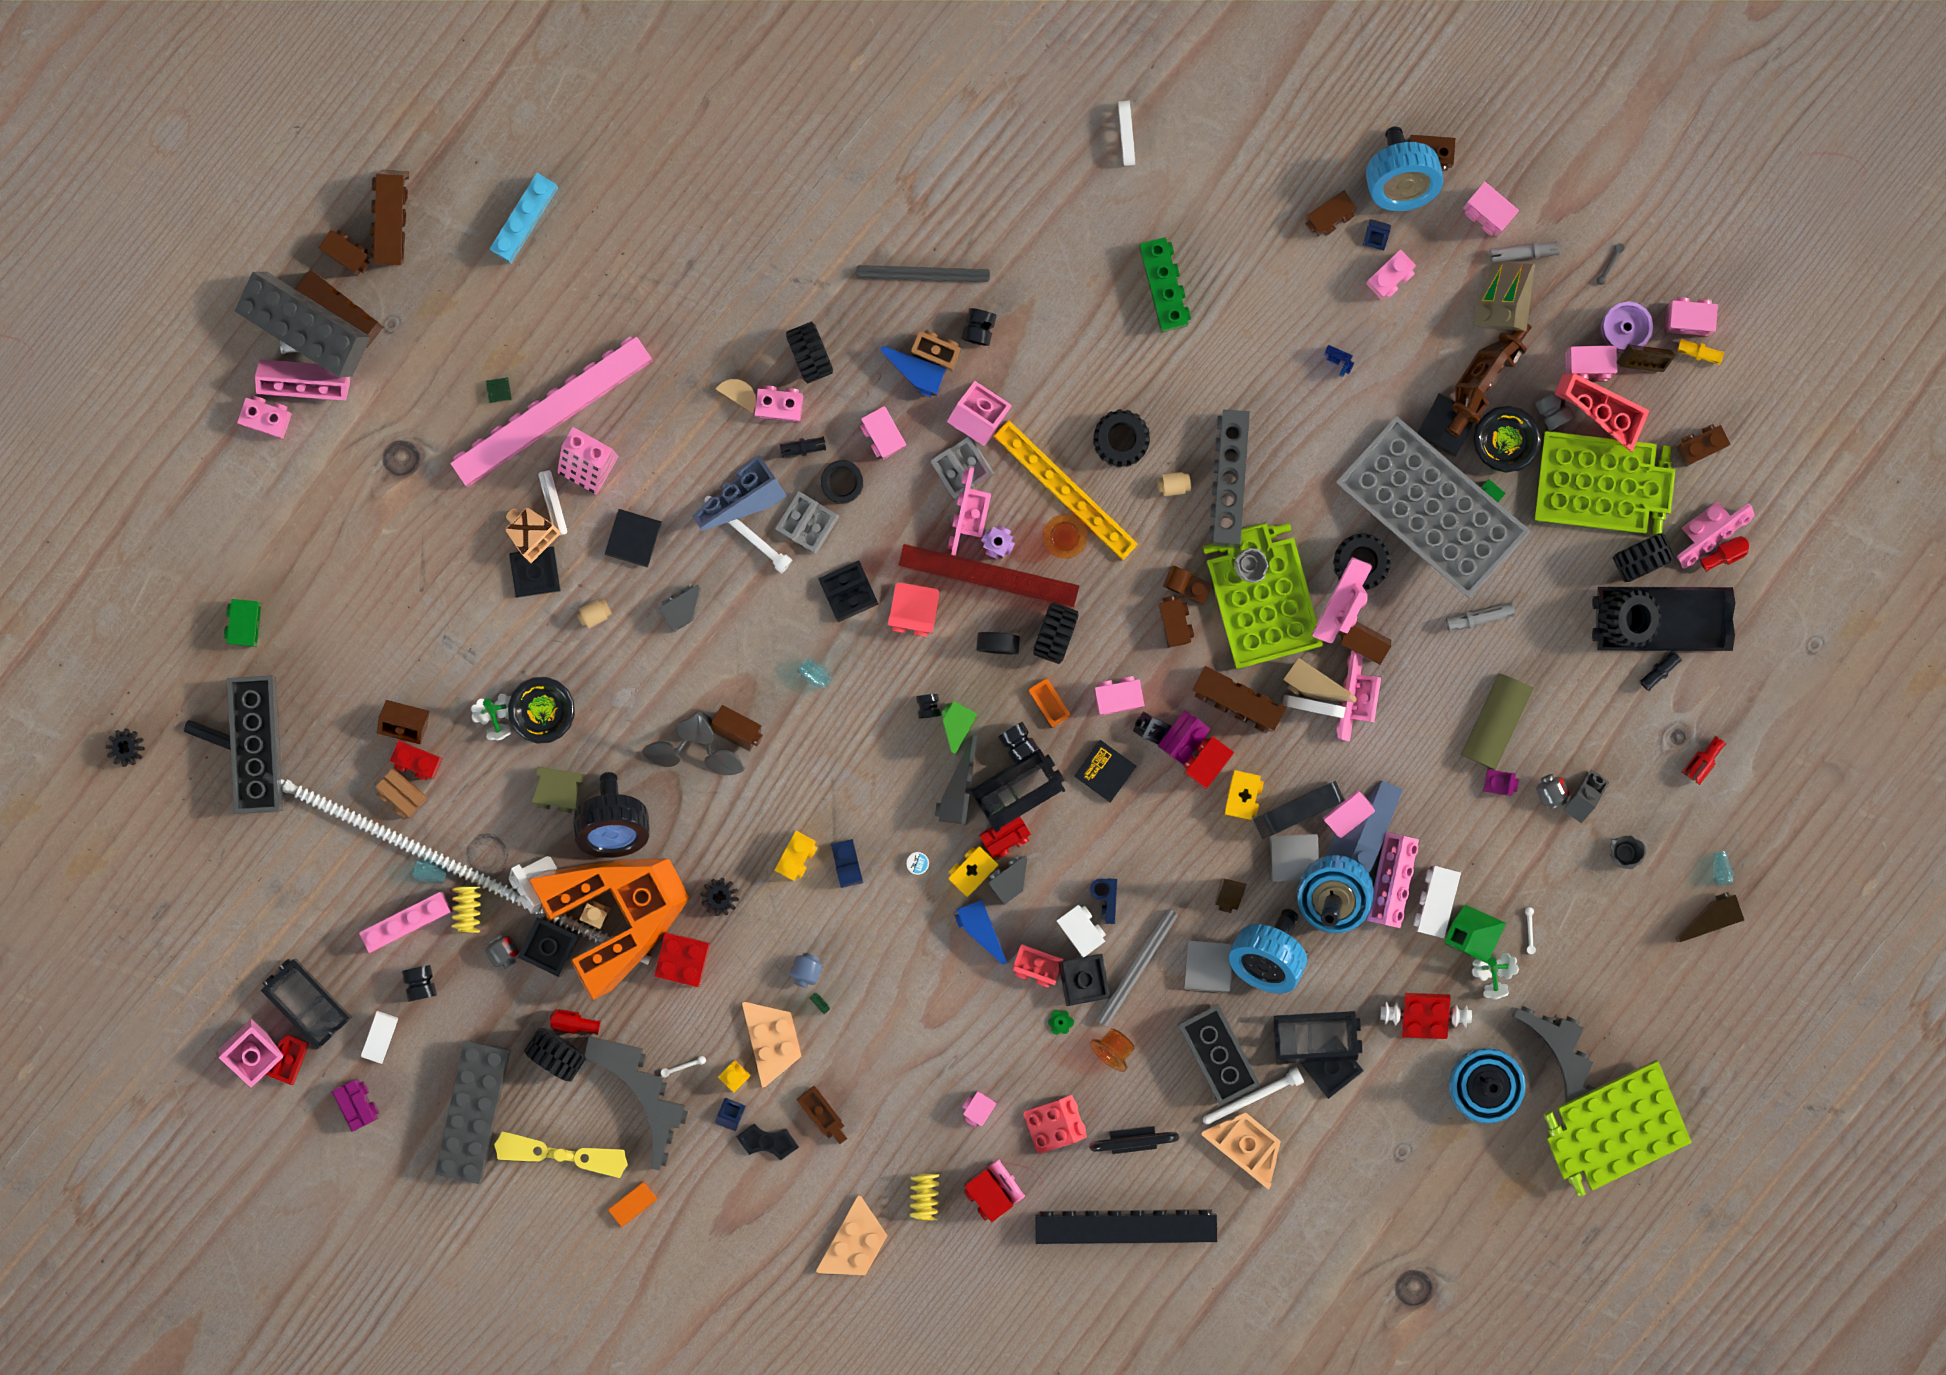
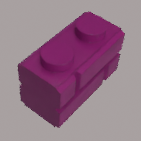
M1184 710L1158 747L1184 765L1201 741L1204 740L1210 728Z
M355 1079L332 1091L351 1132L377 1120V1114H379L375 1102H370L366 1095L369 1093L365 1082H360L359 1079Z

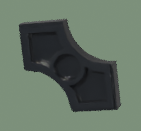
M753 1124L736 1136L749 1155L759 1151H766L782 1160L799 1148L787 1129L771 1133Z

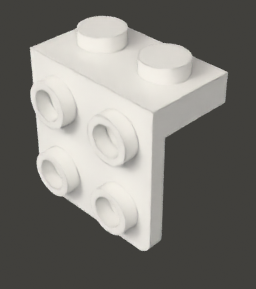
M549 856L524 868H521L520 864L511 868L509 881L512 887L518 890L523 906L528 908L531 914L541 910L542 907L541 901L530 884L529 879L547 871L557 870L556 865Z

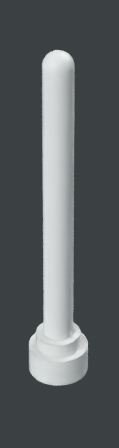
M711 496L705 497V503L711 498ZM736 519L728 522L773 560L774 568L781 574L793 562L789 556L782 553L778 554L740 520Z
M1297 1066L1290 1069L1289 1073H1286V1077L1204 1116L1203 1123L1210 1124L1288 1085L1293 1086L1296 1084L1298 1086L1304 1083Z

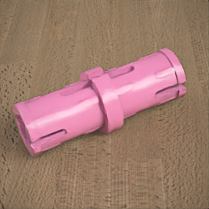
M1000 1159L988 1166V1169H990L1000 1183L999 1186L1005 1190L1013 1204H1016L1025 1197V1194L1015 1183V1177L1013 1175L1010 1176L1000 1162Z

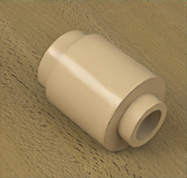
M1183 472L1161 474V479H1157L1158 492H1162L1165 497L1182 495L1191 491L1189 474H1183Z
M603 598L601 600L596 599L579 608L580 613L577 614L582 626L587 625L588 628H591L607 620L608 616L612 615V612Z

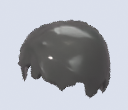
M1631 835L1611 839L1610 856L1618 867L1634 869L1643 862L1646 855V846L1642 841Z

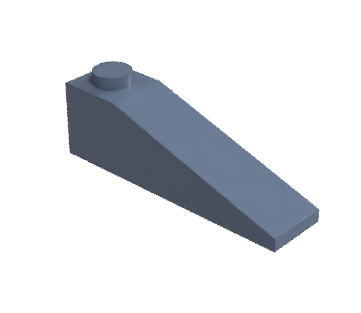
M760 455L740 467L736 471L737 476L730 483L726 482L722 486L723 490L719 495L711 497L693 515L702 531L768 509L787 496Z
M1381 781L1367 797L1375 812L1344 837L1339 838L1335 834L1326 855H1339L1351 858L1360 863L1370 873L1403 789Z

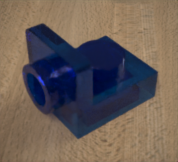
M1328 345L1323 354L1327 356L1326 360L1336 365H1339L1340 362L1343 363L1339 376L1343 378L1345 373L1349 375L1355 363L1351 361L1353 355Z

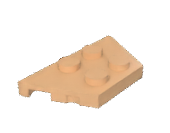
M743 1002L744 1014L763 1088L801 1057V1051L791 1012Z
M1246 1112L1201 1132L1203 1137L1269 1190L1281 1142L1278 1138Z
M857 1196L818 1266L817 1273L866 1275L888 1235L862 1196Z

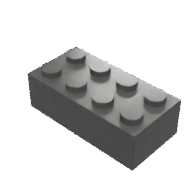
M1215 1004L1177 1024L1220 1106L1260 1086L1219 1004Z

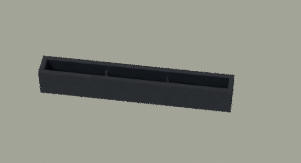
M1178 1209L1176 1214H1167V1210H1153V1214H1144V1210H1130V1214H1121V1210H1108V1214H1099L1098 1210H1086L1085 1215H1076V1211L1068 1210L1062 1211V1215H1053V1211H1040V1215H1035L1036 1244L1217 1242V1214L1212 1213V1209H1199L1198 1213L1190 1214L1187 1209Z

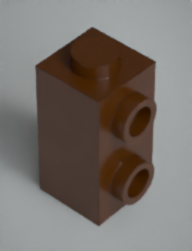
M1343 190L1308 214L1305 224L1312 234L1316 233L1318 237L1322 234L1327 236L1336 230V224L1341 221L1345 224L1354 218L1355 215L1353 213L1357 208L1345 190Z
M330 230L318 248L358 276L360 272L364 273L370 265V257L366 254L368 250L359 243H356L354 246L348 242L350 237L342 231L338 230L335 233Z
M1175 595L1162 598L1163 602L1158 605L1168 648L1191 643L1194 632L1192 624L1187 625L1186 616L1189 615L1187 603H1182V599H1176Z
M1357 621L1348 633L1342 631L1339 633L1342 636V645L1381 665L1391 648V639Z
M721 705L711 722L713 733L749 752L753 746L757 747L763 734H761L762 725L724 705Z

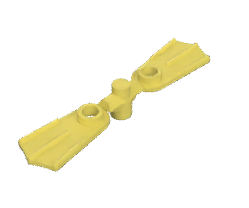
M504 1131L501 1132L494 1144L498 1160L538 1162L544 1160L547 1156V1158H553L559 1162L564 1160L575 1161V1164L582 1169L617 1178L621 1177L623 1171L628 1166L625 1150L581 1148L575 1153V1151H568L562 1148H547L546 1144L542 1141ZM535 1147L542 1149L541 1155L534 1153ZM582 1154L589 1156L588 1162L581 1161Z

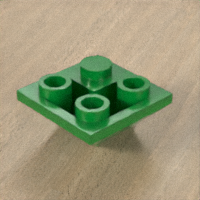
M1465 904L1453 921L1444 943L1448 947L1488 964V959L1492 956L1506 922Z

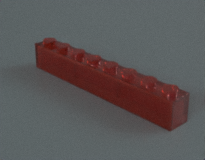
M903 544L898 565L899 568L1047 603L1054 602L1074 609L1079 585L907 544Z

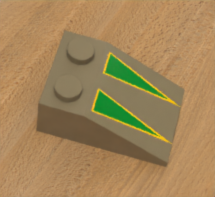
M1494 262L1477 301L1474 325L1487 330L1527 331L1535 264Z

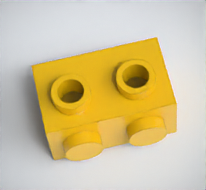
M796 830L775 871L793 881H796L797 877L801 879L807 869L804 866L807 858L812 859L818 848L815 846L817 841Z

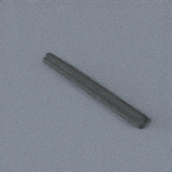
M858 265L856 268L858 278L988 282L990 280V270L874 265Z

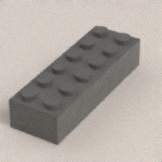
M252 272L235 309L236 313L337 377L353 376L370 340L369 335L268 272Z
M276 676L227 678L234 814L283 811ZM239 745L244 746L245 750L239 749ZM266 772L273 775V784L263 780Z
M469 1040L463 1042L435 1175L476 1184L482 1183L511 1049Z

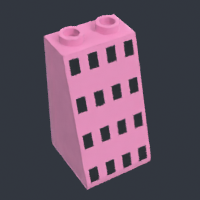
M572 427L561 446L557 473L597 495L619 456L612 448Z

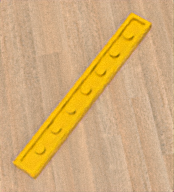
M1009 420L996 432L993 437L1122 561L1136 548L1138 543Z

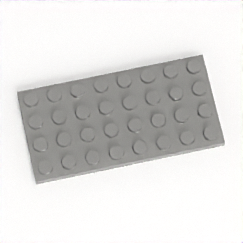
M1397 416L1336 482L1338 486L1468 599H1471L1531 533L1526 526Z

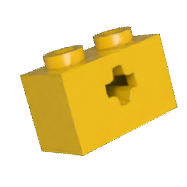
M1233 770L1224 815L1252 820V816H1257L1259 803H1255L1257 794L1261 795L1264 781H1260L1261 776ZM1244 789H1246L1247 794L1251 796L1250 799H1246L1245 802H1242V798L1239 797V793H1242Z
M980 846L977 849L972 847L964 855L966 860L961 865L956 863L948 871L951 875L948 879L966 897L999 865ZM968 864L970 866L974 864L978 866L976 869L978 874L976 876L973 874L968 876L966 874L968 871L966 866Z

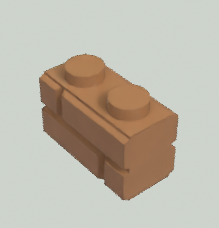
M392 768L375 787L379 791L376 795L385 803L390 801L395 806L393 810L402 818L405 816L408 818L413 817L428 800V797L396 768Z

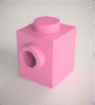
M977 1090L974 1097H968L962 1106L965 1109L963 1115L966 1116L965 1121L974 1127L978 1124L983 1126L997 1102Z

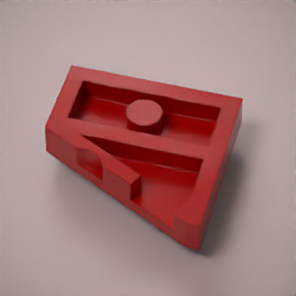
M286 1035L277 1045L284 1057L265 1075L289 1085H294L310 1043L294 1036Z

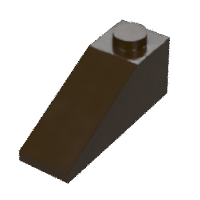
M1221 878L1214 905L1219 906L1218 910L1232 913V909L1238 910L1247 884Z
M1729 892L1716 895V900L1710 902L1676 937L1677 942H1683L1745 921L1736 895H1729Z

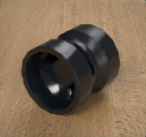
M938 694L916 696L917 704L920 707L918 711L919 719L941 716L940 709L937 706L939 701Z

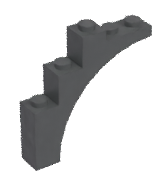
M1522 1006L1521 1010L1515 1008L1512 1017L1528 1025L1551 1049L1560 1067L1564 1081L1565 1103L1596 1089L1588 1084L1586 1088L1583 1087L1593 1065V1062L1588 1060L1589 1055L1578 1050L1576 1054L1573 1053L1584 1029L1578 1026L1580 1021L1567 1016L1566 1020L1560 1018L1556 1026L1554 1025L1555 1020L1544 1015L1540 1019L1534 1016L1535 1011Z
M590 1036L585 1050L586 1060L599 1064L618 1075L639 1098L648 1116L652 1132L653 1154L651 1169L661 1170L662 1166H666L669 1153L665 1152L666 1146L672 1143L674 1131L670 1130L671 1127L680 1128L681 1124L686 1123L688 1111L684 1110L685 1105L659 1099L660 1095L664 1096L667 1083L663 1082L664 1077L638 1071L639 1067L643 1068L646 1054H642L643 1048Z

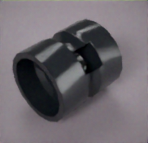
M969 308L966 318L969 324L964 327L961 339L973 344L989 346L992 337L990 329L994 328L997 315L988 311Z
M1023 722L998 736L1003 746L1010 748L1008 754L1014 763L1039 749L1034 739L1027 737L1029 731Z
M431 965L402 971L404 983L409 986L406 989L408 1002L437 996L435 983L430 982V979L433 977Z

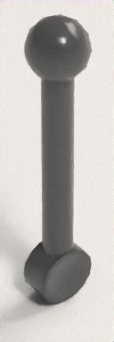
M1619 243L1615 246V253L1602 276L1597 278L1599 285L1605 284L1608 272L1619 253L1624 250L1623 244Z

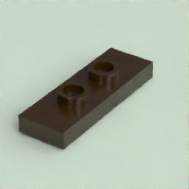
M1628 344L1617 360V364L1625 368L1664 372L1675 357V353L1669 349Z

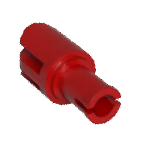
M1739 536L1719 545L1716 552L1700 559L1703 569L1707 572L1722 563L1730 565L1744 558L1749 551V542L1745 537Z
M1714 736L1704 751H1697L1682 773L1686 776L1688 775L1691 780H1695L1700 785L1716 765L1714 759L1727 744L1722 739H1719V737Z
M556 1009L550 1015V1025L556 1031L570 1034L578 1033V1031L595 1035L599 1033L601 1021L581 1018L578 1012Z

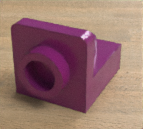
M1487 769L1483 792L1512 796L1513 792H1517L1519 779L1515 778L1516 773Z

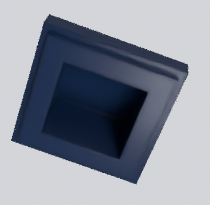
M1370 219L1363 245L1384 251L1391 225Z
M724 1098L715 1123L736 1131L746 1106Z

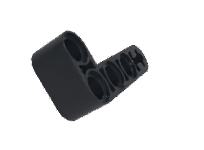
M1335 780L1254 818L1253 821L1261 838L1265 839L1345 801Z

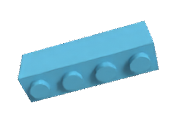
M536 173L490 247L492 253L512 264L558 190V186Z

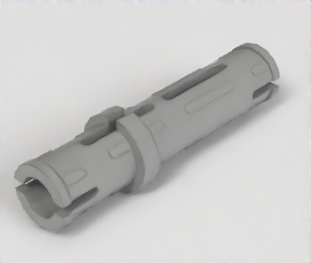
M1533 242L1531 245L1491 248L1492 255L1500 254L1498 256H1491V261L1494 263L1534 258L1536 260L1542 256L1560 255L1559 249L1550 250V248H1558L1559 242L1540 244Z
M1511 602L1480 611H1467L1463 615L1446 618V624L1449 632L1463 628L1472 629L1479 624L1514 617L1515 610Z

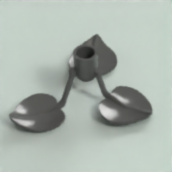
M696 712L677 725L676 731L683 738L677 748L674 749L673 745L669 742L658 741L645 746L642 750L644 756L655 764L663 767H672L680 762L678 753L685 743L693 741L694 743L707 744V754L709 756L705 758L704 763L711 771L721 775H735L745 770L741 760L731 751L716 750L714 753L712 752L711 742L714 739V734L710 727L712 719L710 716Z

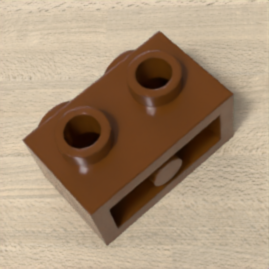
M1410 135L1408 142L1422 143L1435 151L1438 155L1442 171H1448V168H1452L1454 165L1456 138Z
M1711 424L1701 429L1703 434L1696 437L1694 434H1690L1681 439L1682 444L1678 445L1677 449L1686 467L1731 445L1721 425L1715 427L1714 424Z
M386 700L378 718L377 734L420 745L428 727L430 711Z

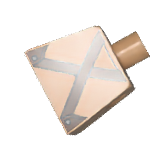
M529 508L524 509L521 513L516 509H512L506 515V519L511 523L506 528V532L520 553L530 563L561 534L551 522Z

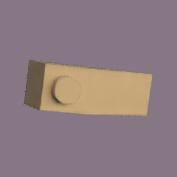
M1298 658L1283 679L1289 685L1287 689L1296 696L1302 694L1306 698L1355 703L1357 700L1351 692L1300 658Z

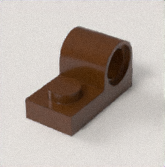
M1173 565L1162 587L1204 605L1213 584Z

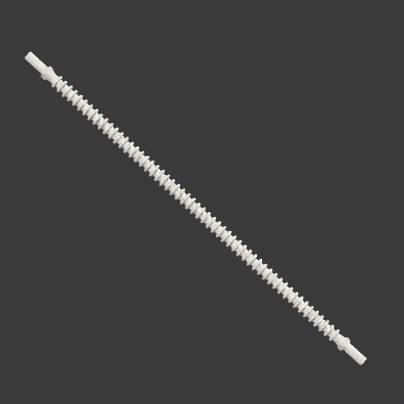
M266 772L263 780L273 784V775ZM281 779L282 792L293 794L295 798L300 797L301 801L306 800V803H312L313 807L317 805L319 810L323 808L324 812L329 811L330 815L335 814L336 818L341 817V820H347L348 824L352 822L354 827L358 825L360 830L364 828L365 832L370 831L371 835L377 834V838L381 836L383 841L389 840V844L394 842V846L400 845V849L406 848V852L412 851V855L416 853L418 858L424 857V861L429 859L430 863L435 862L436 866L441 865L442 869L447 868V871H453L454 875L458 873L460 878L464 876L466 881L470 879L471 883L476 882L477 886L482 885V888H488L489 892L493 890L495 891L494 894L499 893L501 898L505 896L506 900L512 899V903L518 902V906L522 904L518 890L515 892L513 887L509 889L508 885L502 886V882L496 883V879L492 881L490 876L484 877V873L479 875L478 870L473 872V868L467 869V865L461 866V862L455 863V859L451 861L448 856L444 858L442 853L438 855L437 851L432 852L431 848L426 849V846H420L419 842L415 844L413 839L409 841L407 836L403 838L402 834L397 835L396 831L391 832L390 828L384 829V825L378 826V822L372 823V819L367 821V817L361 818V814L355 815V811L351 813L349 808L343 809V805L338 807L336 802L332 804L331 800L326 801L325 797L320 798L319 794L314 795V792H308L307 788L303 790L301 785L297 787L290 780L287 779L285 781ZM543 909L536 912V914L541 913V917L546 916ZM566 913L553 919V923L559 922V926L563 924L566 929L570 927L572 932L576 930L577 934L582 933L583 937L588 936V939H594L595 943L599 941L602 944L614 938V936L608 937V933L602 934V930L596 931V927L590 928V924L585 926L584 922L579 923L578 919L573 920L572 916L567 917ZM645 955L640 962L648 965L652 957Z

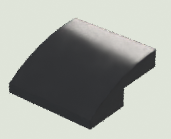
M1439 393L1417 434L1425 441L1456 457L1474 423L1468 422L1459 437L1449 433L1447 428L1457 415L1452 408L1455 401Z
M618 509L605 555L648 568L662 521Z
M859 560L818 578L837 622H841L879 605Z

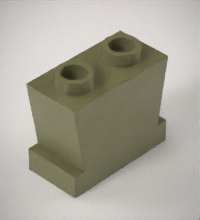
M537 766L536 775L540 776L532 799V802L537 803L536 807L550 810V805L559 806V811L572 813V809H577L578 782L583 783L584 774Z

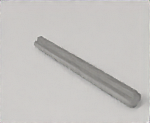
M1171 909L1166 911L1098 1017V1023L1105 1027L1109 1025L1178 917L1176 912Z

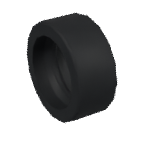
M837 460L830 463L824 469L821 476V487L824 494L831 501L839 504L849 503L861 494L863 476L860 469L854 463L846 460ZM838 469L849 470L855 477L854 489L846 495L834 493L829 486L831 474Z
M979 632L976 650L985 653L1016 655L1019 653L1020 636L998 632Z

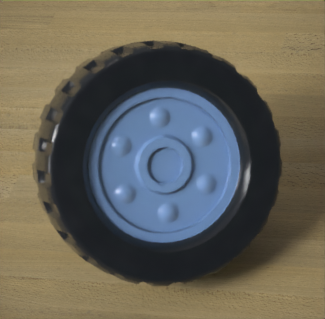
M605 772L600 775L601 795L584 801L574 812L575 842L583 852L596 857L616 858L633 854L646 845L650 836L649 816L646 806L634 797L618 793V778L613 772Z

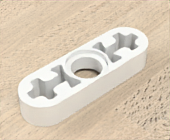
M1118 101L1124 166L1135 165L1130 101Z
M1284 695L1282 704L1287 707L1344 718L1346 707Z

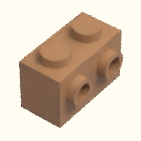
M925 330V333L919 331L911 349V355L953 372L961 353V348L958 347L959 344L949 339H946V341L937 338V334Z

